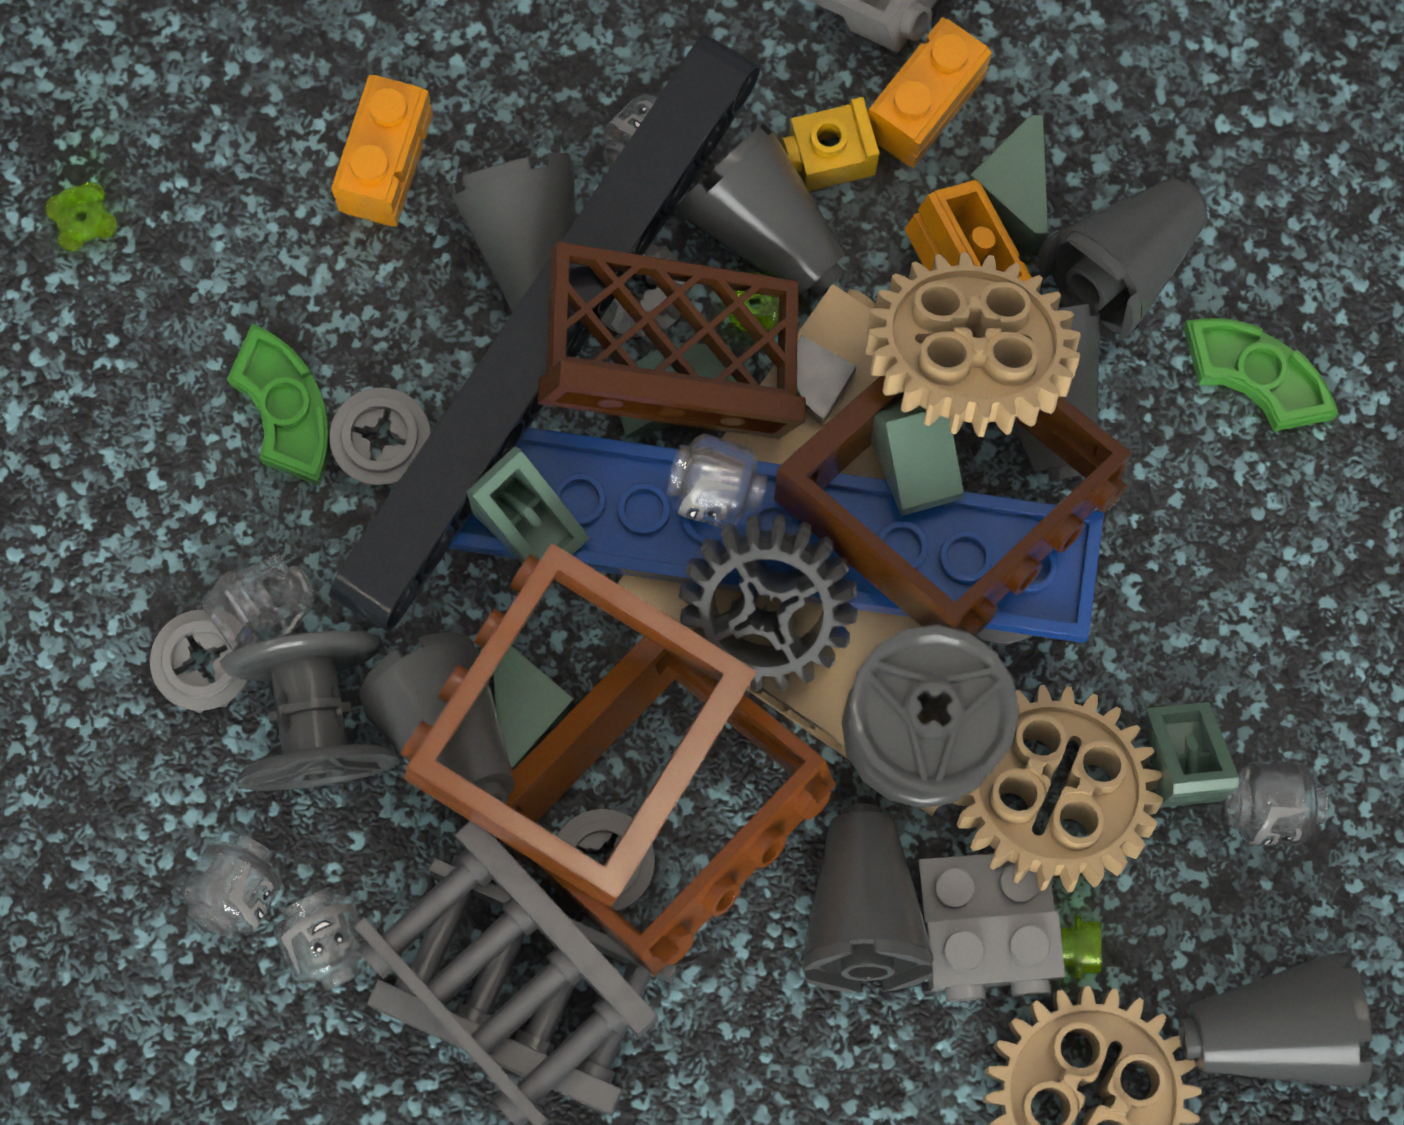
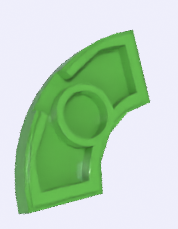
M1222 318L1187 320L1183 326L1198 385H1223L1246 394L1264 411L1273 432L1334 420L1339 414L1327 384L1311 362L1300 351H1293L1278 339L1264 333L1263 328L1237 320Z
M252 324L227 380L230 386L249 397L261 414L265 435L259 458L264 465L320 486L326 471L330 449V426L322 394L310 370L295 351L277 336Z

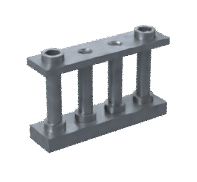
M470 821L455 834L459 843L465 848L457 857L460 864L382 935L363 918L354 927L366 941L356 950L383 979L394 970L501 1089L492 1098V1101L514 1125H524L528 1121L532 1125H547L549 1121L535 1107L544 1096L614 1031L620 1036L629 1028L639 1039L658 1021V1015L496 838ZM493 879L510 898L502 906L505 913L425 985L399 955L478 883L485 887ZM538 928L555 947L547 955L551 962L470 1035L444 1005L523 932L529 937ZM584 978L601 997L592 1005L596 1012L520 1083L515 1085L489 1055L564 985L570 982L574 986Z
M454 856L451 864L435 858L429 869L433 877L440 881L443 880L460 864L457 859L458 856ZM489 882L485 887H482L478 883L427 930L410 966L425 985L435 977L472 895L501 908L510 899L499 886ZM569 918L599 952L628 964L622 977L642 998L652 974L608 935ZM524 932L479 973L466 1004L459 1002L455 1012H450L470 1035L491 1017L489 1016L526 936ZM666 964L655 977L671 983L676 973V965L668 966ZM399 976L394 986L378 979L367 1003L371 1008L465 1050ZM570 982L564 985L533 1014L526 1031L519 1029L514 1040L507 1038L489 1055L498 1066L526 1077L553 1052L555 1045L549 1042L575 985L573 986ZM628 1028L620 1036L614 1031L552 1090L612 1117L623 1092L622 1089L611 1084L615 1072L611 1071L610 1068Z

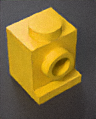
M864 97L851 99V104L791 118L789 136L781 138V144L797 172H799L808 191L875 176L879 150ZM838 137L840 140L837 145L832 147L824 146L819 142Z

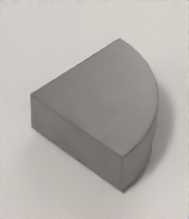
M801 335L797 342L798 396L806 397L805 410L811 417L823 425L855 374L856 366Z

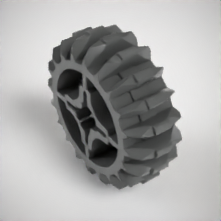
M782 514L775 516L772 531H762L759 517L753 515L747 519L746 535L742 536L736 526L728 523L722 527L721 532L724 545L714 539L706 538L700 548L704 559L692 558L686 567V574L693 581L682 583L679 591V598L690 604L681 610V624L688 627H696L693 632L757 671L750 682L751 688L755 692L762 689L765 676H774L776 686L783 692L789 688L790 672L795 671L798 677L808 684L814 679L815 670L813 662L830 669L835 664L836 656L832 647L846 648L848 646L850 632L844 626L854 624L857 620V608L847 603L857 596L856 582L841 579L849 570L848 560L845 557L826 560L833 550V541L829 537H824L813 545L809 544L812 527L807 522H803L798 526L795 535L785 533L786 518ZM762 559L782 561L798 569L787 573L775 572L769 569ZM737 568L741 575L739 585L743 595L732 601L730 610L719 614L714 591L722 578L732 569ZM758 592L760 596L764 594L770 595V602L774 596L779 598V613L777 611H767V604L763 610L756 606ZM819 592L823 604L822 614L813 628L804 636L799 637L796 632L797 620L793 613L806 605V598ZM748 634H760L768 638L773 646L755 644L741 637Z

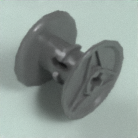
M940 625L904 629L877 645L856 674L854 686L849 691L841 722L846 754L863 782L889 801L917 808L952 804L977 789L1011 747L1018 721L1019 708L1014 680L998 654L972 634ZM930 711L935 712L940 718L938 722L933 720L925 726L917 718L919 714L924 716Z
M342 630L296 634L246 645L227 653L219 661L224 671L233 678L247 681H272L276 711L268 712L269 722L279 727L282 754L248 765L236 778V784L239 788L254 791L313 788L372 776L389 770L400 763L396 752L387 746L347 743L344 716L351 712L350 702L341 701L337 671L352 668L369 661L382 648V640L379 635L365 631Z

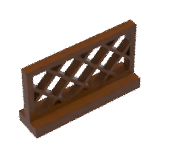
M558 241L551 247L546 373L538 379L537 404L780 439L805 423L806 397L796 396L798 281ZM569 263L589 266L607 288L586 304L569 283ZM613 270L625 273L618 278ZM634 274L650 276L667 296L664 301L649 313L645 311L623 284ZM673 280L683 281L685 283L682 286L678 287V285ZM694 284L710 286L727 306L709 323L684 294ZM734 290L744 291V293L738 297ZM611 293L636 323L617 340L591 310ZM754 293L779 297L778 324L768 332L744 304ZM671 303L696 332L678 349L653 320ZM569 306L575 314L567 320ZM731 313L755 341L738 358L713 329ZM579 319L604 348V351L593 360L566 356L567 329ZM640 329L665 358L654 369L638 367L621 346ZM777 334H778V344H777V343L775 342V340L773 339V337H774L775 335H777ZM700 339L704 341L725 367L715 378L699 376L682 355ZM760 348L777 367V388L760 386L742 365ZM608 356H610L615 363H608L602 361ZM671 365L677 373L664 370ZM731 374L732 377L736 380V382L727 381L724 379Z

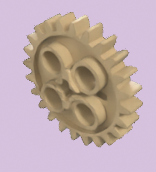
M967 252L961 253L958 266H950L947 260L941 254L935 255L932 271H929L922 264L915 261L911 264L909 279L895 273L891 278L890 289L879 290L875 308L870 310L866 331L868 337L865 354L873 356L871 374L874 376H885L882 391L884 395L904 392L901 410L906 413L918 406H922L926 409L925 425L930 426L940 416L949 418L950 433L956 434L964 421L972 422L978 437H984L988 422H995L1007 435L1011 434L1015 417H1018L1023 423L1032 427L1036 423L1039 409L1052 414L1055 411L1058 397H1066L1068 395L1080 358V353L1076 352L1081 337L1080 332L1070 330L1074 313L1067 310L1057 311L1061 299L1059 292H1050L1043 295L1039 293L1043 279L1040 275L1032 277L1025 282L1018 279L1020 264L1018 263L1012 264L1005 272L996 270V261L993 255H988L981 267L973 266Z
M1040 685L1033 703H1029L1019 689L1015 690L1019 716L1012 745L995 769L987 775L977 789L952 803L959 806H969L961 812L957 826L958 828L977 827L978 832L970 848L976 851L990 845L995 850L989 866L993 870L1003 865L1007 860L1015 864L1013 882L1017 884L1025 877L1028 871L1037 873V883L1040 891L1046 890L1053 876H1060L1065 890L1072 892L1078 882L1080 873L1084 875L1093 887H1097L1104 877V867L1114 875H1120L1127 864L1125 855L1137 859L1146 845L1141 837L1150 838L1158 822L1150 815L1157 813L1163 803V797L1150 791L1157 787L1162 778V773L1152 769H1143L1149 763L1155 751L1153 747H1133L1132 744L1140 731V727L1134 725L1120 730L1115 725L1121 712L1119 707L1111 709L1104 716L1097 713L1098 695L1094 693L1081 706L1074 703V693L1072 687L1066 686L1059 701H1052L1046 686ZM1030 739L1041 741L1049 748L1051 754L1044 756L1034 754L1027 749L1023 741ZM1072 740L1076 741L1079 744V750L1063 784L1059 799L1050 815L1044 833L1037 836L1032 832L1034 821L1049 790L1051 780L1062 759L1067 743ZM1095 765L1101 767L1110 776L1111 781L1100 782L1088 776L1084 766ZM1006 793L1016 794L1024 799L1028 809L1022 811L1010 809L1002 802L1000 795ZM1066 819L1078 821L1085 827L1088 836L1079 838L1070 835L1064 830L1060 821Z
M1084 986L1079 990L1077 1005L1073 1006L1063 990H1059L1053 994V1013H1050L1040 1002L1035 1001L1028 1006L1034 1025L1030 1026L1017 1018L1008 1023L1012 1033L1018 1039L1016 1044L1001 1040L995 1042L993 1048L1007 1061L1005 1066H990L985 1069L984 1074L1000 1082L1001 1086L999 1091L987 1094L982 1099L986 1104L1001 1106L1002 1116L992 1120L987 1125H1040L1035 1121L1031 1112L1032 1099L1038 1091H1048L1059 1098L1063 1107V1115L1058 1125H1071L1085 1102V1096L1077 1091L1078 1085L1084 1086L1097 1078L1105 1060L1107 1049L1112 1042L1120 1045V1053L1098 1088V1095L1106 1100L1105 1106L1099 1105L1090 1108L1086 1112L1081 1125H1097L1100 1122L1111 1125H1188L1198 1123L1200 1117L1192 1111L1184 1109L1183 1104L1184 1100L1200 1095L1201 1088L1182 1084L1181 1075L1192 1070L1196 1063L1195 1060H1175L1172 1053L1180 1047L1179 1035L1163 1040L1158 1034L1166 1020V1016L1163 1013L1147 1022L1140 1019L1143 1010V999H1135L1123 1010L1119 1008L1118 989L1112 988L1108 990L1101 1004H1096L1091 987ZM1069 1032L1082 1034L1091 1044L1092 1057L1085 1068L1071 1066L1062 1056V1039ZM1133 1063L1141 1066L1150 1077V1091L1143 1100L1129 1097L1121 1086V1073L1127 1064Z

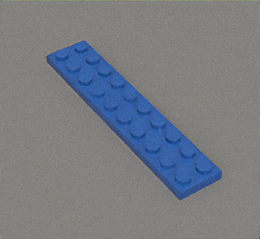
M531 427L528 428L516 446L522 450L590 537L572 556L596 571L685 583L693 581L686 574L689 560L692 558L704 559L700 548L706 538L714 539L724 545L721 535L722 528L715 525L720 524L723 527L728 523H732L743 536L746 535L747 519L753 515L759 517L762 531H772L773 520L776 515L780 514L786 518L785 533L795 535L798 526L801 524L774 500L777 470L781 464ZM839 473L823 488L828 495L954 602L965 594L1057 506L964 491L961 500L901 516L887 480ZM700 476L739 488V490L705 489L696 498L695 503L705 507L704 513L713 511L717 513V517L721 514V505L725 506L727 514L723 520L702 517V519L696 521L690 516L686 518L678 514L684 498L691 492ZM692 506V507H691V509L700 510L699 508H697V507H695V506ZM1094 510L1083 520L1085 527L1082 533L1066 551L1059 554L1053 549L1039 563L1042 564V568L1039 574L1022 593L1015 595L1012 591H1009L995 605L998 606V610L985 628L1086 643L1090 631L1104 513ZM473 512L448 548L517 559L473 515ZM703 521H708V522H711V523H713V524H707V523H705V522H703ZM811 532L808 543L813 545L819 538ZM832 550L826 560L840 556ZM762 559L767 567L775 572L787 573L798 569L782 561ZM849 565L848 572L841 579L856 582L857 596L847 603H850L858 610L910 617ZM737 568L727 573L716 589L743 592L739 585L741 575ZM819 592L808 596L806 602L822 604Z

